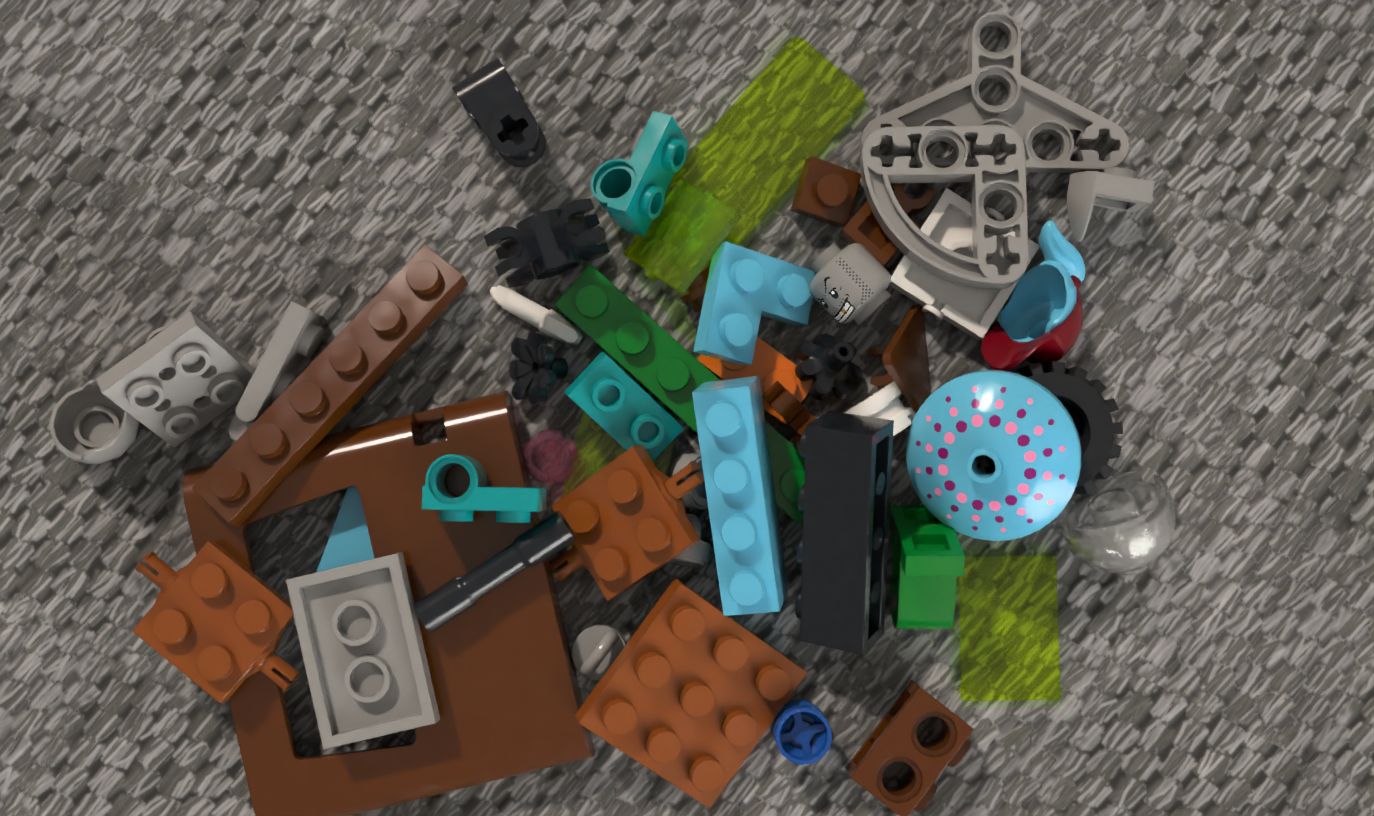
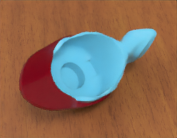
M1052 220L1044 224L1039 236L1038 243L1045 261L1034 266L1021 276L1012 291L1007 305L998 313V321L982 341V356L992 370L1009 371L1024 360L1031 363L1040 362L1041 364L1052 361L1057 362L1070 351L1080 334L1083 325V307L1079 288L1085 277V264L1080 253L1062 235Z

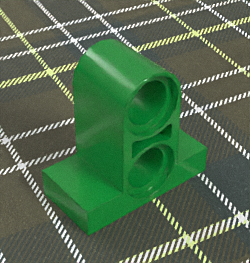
M890 505V529L893 536L891 595H897V611H892L894 629H951L954 622L957 576H964L965 554L955 529L944 525L934 517L925 505Z

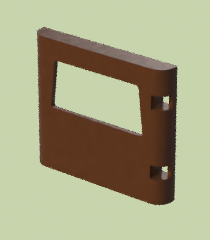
M506 390L326 435L239 528L229 524L192 489L196 482L215 463L188 469L183 478V498L196 554L207 541H215L256 575L246 533L247 526L250 523L354 486L360 493L374 558L403 552L414 603L454 577L466 574L511 545L519 535L540 523L538 512H531L530 523L496 522V511L474 510L473 521H438L439 510L422 509V486H425L427 470L436 459L448 454L466 455L478 460L486 471L487 487L532 488L509 391ZM444 421L447 439L424 445L420 426ZM460 464L452 466L445 475V487L453 496H462L470 485L468 471ZM549 557L536 566L526 568L478 599L474 606L434 632H429L418 618L440 720L435 724L414 728L416 734L414 743L306 758L300 757L296 752L282 688L261 671L246 678L229 698V703L255 816H351L594 757L596 753L590 730L580 725L574 716L582 706L583 699L553 574L549 567Z

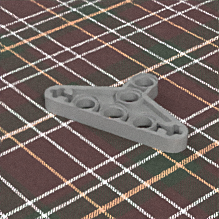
M1000 11L984 14L970 31L968 38L967 76L873 119L863 130L859 142L861 153L863 143L868 135L876 129L884 127L1002 125L1017 131L1023 139L1026 172L1071 174L1084 171L1104 172L1106 168L1116 167L1122 163L1129 148L1128 137L1120 126L1021 75L1020 27L1013 17ZM989 26L1002 29L1007 35V48L1002 52L996 53L986 50L980 43L979 38L982 29ZM987 79H995L1003 83L1007 90L1006 102L998 106L985 103L979 95V85L981 82ZM1071 131H1078L1080 133L1075 144L1088 145L1095 141L1099 135H1103L1104 143L1113 145L1114 151L1106 155L1102 161L1099 160L1098 151L1080 150L1075 154L1076 161H1071L1070 158L1074 149V139ZM1048 133L1056 137L1060 143V154L1057 159L1046 161L1035 154L1032 143L1033 138L1037 134ZM967 141L969 151L965 166L972 167L971 163L975 155H982V153H971L974 143ZM913 142L914 156H916L919 145L917 142ZM879 147L878 153L871 156L879 157L883 167H892L895 157L906 156L907 154H893L890 151L888 156L880 155L881 150ZM954 148L952 153L945 158H935L926 151L929 162L939 168L950 167L957 160ZM1006 152L1004 157L995 159L994 165H1002L1005 158L1011 155V153ZM911 157L909 163L910 168H917L915 158Z

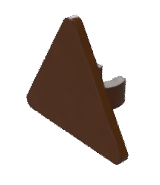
M920 304L912 305L888 346L875 345L868 349L869 356L882 357L883 365L888 371L884 376L871 377V384L885 387L894 381L915 413L931 395L924 311H922L923 306Z

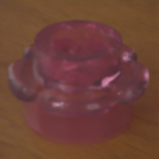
M546 429L540 431L536 438L530 439L527 442L523 457L528 465L529 474L535 480L543 483L549 480L561 482L567 479L574 470L572 463L577 459V448L570 438L562 437L560 431ZM549 451H553L556 455L555 460L552 462L546 460V454Z

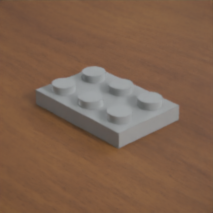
M403 552L286 580L323 750L435 724L440 720L420 626L413 607L414 600Z

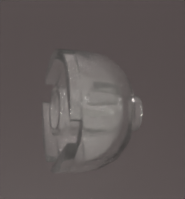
M1140 472L1111 474L1107 479H1098L1094 482L1097 488L1093 491L1096 494L1069 506L1067 503L1056 519L1072 554L1084 565L1102 572L1134 575L1147 569L1171 544L1176 523L1174 504L1168 486L1162 477L1154 475L1155 483L1143 481ZM1089 513H1091L1094 523L1088 524L1087 517Z

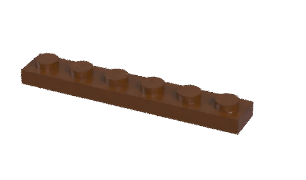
M424 244L196 482L192 489L229 524L239 528L468 285L465 277Z

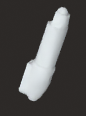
M501 285L490 289L491 299L501 306L502 309L538 328L539 332L561 342L577 345L580 343L583 335L561 314L552 309H546L513 289Z

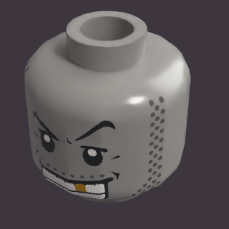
M834 243L810 265L817 272L809 285L810 294L839 324H846L854 320L858 325H861L892 296L886 290L891 282V275L867 248L860 243L850 244L843 250Z

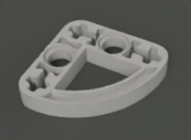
M1002 125L912 126L879 128L868 135L863 143L860 157L861 177L866 198L884 233L905 256L918 266L940 278L973 288L1000 290L1009 288L1021 278L1028 266L1029 250L1025 146L1023 139L1017 131ZM967 141L974 143L971 153L987 152L992 142L1000 143L1001 151L1011 153V155L1005 158L1002 165H994V158L991 155H975L971 163L972 167L965 166L969 151ZM911 142L919 144L915 156L917 168L909 167L911 156L895 157L892 167H883L879 157L871 156L878 153L881 144H889L893 154H908ZM934 142H947L955 149L957 160L950 167H936L927 159V147ZM971 182L973 258L949 250L923 233L900 206L890 183ZM993 194H1002L1008 197L1014 206L1013 217L1001 222L988 217L983 206L985 198ZM1014 231L1015 236L1008 235L1003 241V253L1006 259L1014 260L1015 264L1010 265L1005 275H999L996 265L987 264L986 260L991 259L996 252L997 235ZM984 232L987 234H992L994 236L985 238Z

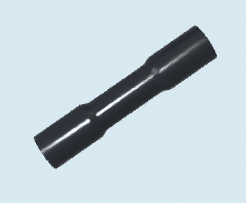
M557 511L519 535L511 545L466 574L454 577L413 604L414 610L424 627L429 632H434L474 606L478 599L526 568L538 565L577 538L567 520L560 511Z

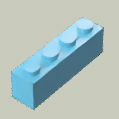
M759 376L704 382L692 392L723 616L780 612L788 593L760 378Z

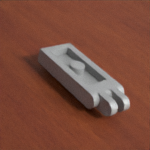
M293 301L290 302L236 406V415L229 427V435L234 441H237L297 378L294 374L303 356L310 358L321 343L324 329L319 327L324 316Z

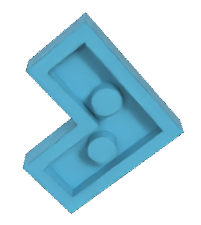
M726 241L714 244L693 352L740 366L752 365L761 316L793 326L808 325L813 296L810 294L809 285L817 272Z

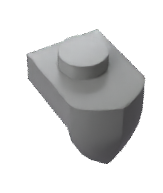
M1119 167L1106 168L1104 172L1084 171L1070 174L1067 191V210L1075 240L1082 242L1090 221L1093 206L1136 213L1151 204L1155 181L1138 179L1136 171Z

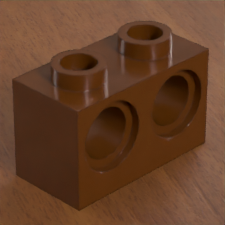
M911 680L845 768L851 779L897 815L909 816L913 810L916 812L922 811L932 800L937 790V785L934 782L948 765L952 768L964 758L971 746V740L968 737L974 729ZM931 716L941 718L942 731L939 737L931 742L918 741L916 731L919 723ZM893 762H904L909 766L907 779L898 786L883 784L882 774L885 768Z

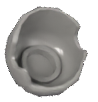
M90 380L83 387L67 392L53 407L49 431L56 447L69 458L86 464H101L121 457L135 442L140 422L103 395L97 380ZM102 414L110 416L113 420V423Z

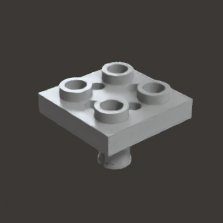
M189 311L170 326L160 327L152 331L148 335L145 344L96 378L103 395L175 448L239 402L255 369ZM203 396H206L205 398H203V399H202L201 401H199V402H196V401H195L196 399H199V398H201V397H203Z

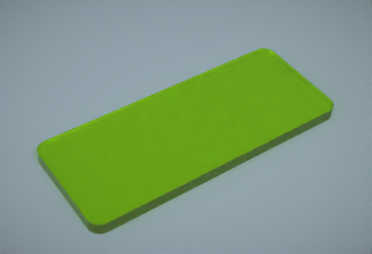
M799 37L792 38L686 157L683 167L678 172H675L665 193V202L660 215L652 221L704 266L711 264L714 244L725 241L738 246L798 179L802 173L805 160L811 156L817 157L861 107L865 100L864 91L804 39Z

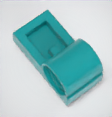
M653 111L630 160L618 158L606 161L596 169L592 176V194L615 224L624 228L626 232L645 237L652 220L656 219L663 209L665 193L675 172H678L685 163L689 143L673 116Z
M602 351L564 391L569 398L622 447L628 450L632 446L643 445L652 461L684 429Z
M448 454L436 459L427 470L425 486H422V509L439 510L438 521H473L474 510L496 511V522L530 523L531 512L546 511V488L487 487V474L483 465L478 460L466 455ZM456 464L462 465L470 476L469 488L460 497L450 494L444 482L447 471Z

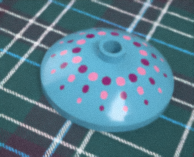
M975 371L945 383L934 391L921 405L912 421L907 437V469L911 483L921 502L944 525L955 529V531L976 539L990 541L1012 540L1030 535L1042 529L1054 520L1069 502L1077 486L1081 470L1082 452L1080 439L1073 419L1057 397L1041 384L1025 376L1007 371ZM980 455L989 456L995 463V471L992 473L980 471L976 466V457Z

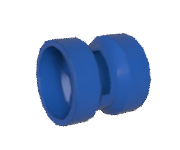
M803 699L791 700L786 703L772 723L773 735L781 754L789 761L800 765L812 764L822 759L829 750L832 741L831 727L823 712L814 703Z

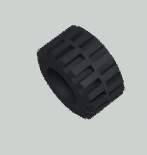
M1052 361L1046 364L1038 362L1010 371L1030 378L1048 389L1060 400L1073 419L1080 439L1082 453L1080 476L1069 501L1076 500V495H1087L1095 490L1097 487L1094 482L1097 479H1107L1113 471L1107 463L1109 459L1119 458L1122 446L1113 444L1114 435L1123 434L1122 422L1113 423L1110 413L1119 410L1115 399L1104 400L1101 395L1107 387L1099 379L1087 380L1085 377L1088 371L1078 366L1069 369L1065 368L1064 362ZM978 456L981 465L977 466L980 471L984 473L995 471V463L989 456Z

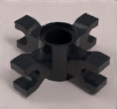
M591 198L574 200L563 209H551L529 216L517 223L516 228L509 226L500 227L485 235L484 238L488 247L497 244L501 245V247L496 249L498 259H506L495 266L498 277L514 273L505 279L509 288L519 287L532 282L534 279H546L578 267L582 263L581 260L592 261L608 254L610 250L607 242L597 244L605 239L602 228L590 230L600 224L597 214L584 216L587 212L595 209Z

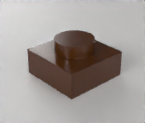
M811 156L805 160L790 211L840 228L846 226L861 174Z

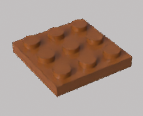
M674 578L574 716L580 725L708 808H711L808 672L731 616H723L721 609L677 578Z

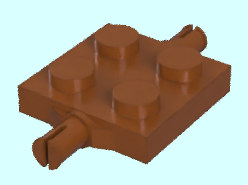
M636 445L629 448L558 500L551 507L554 512L560 511L577 539L570 543L572 545L571 549L550 562L549 567L551 571L560 569L553 574L554 577L559 581H565L567 577L584 566L590 571L606 600L609 601L619 597L695 545L701 539L686 516L682 496L699 484L704 483L703 472L695 474L702 468L696 462L691 461L686 467L669 478L655 466L644 446Z
M207 541L191 562L177 572L161 560L153 551L142 558L145 562L137 564L136 571L142 573L161 590L153 607L132 631L217 702H227L246 678L259 671L282 688L284 692L293 685L294 680L298 679L301 672L294 669L275 653L283 633L295 620L291 603L215 541Z

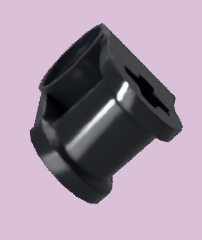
M495 58L452 87L478 128H482L492 145L508 164L515 167H528L535 164L542 157L546 147L544 134L524 103L523 95L498 58ZM519 129L526 140L516 146L509 134L513 130Z

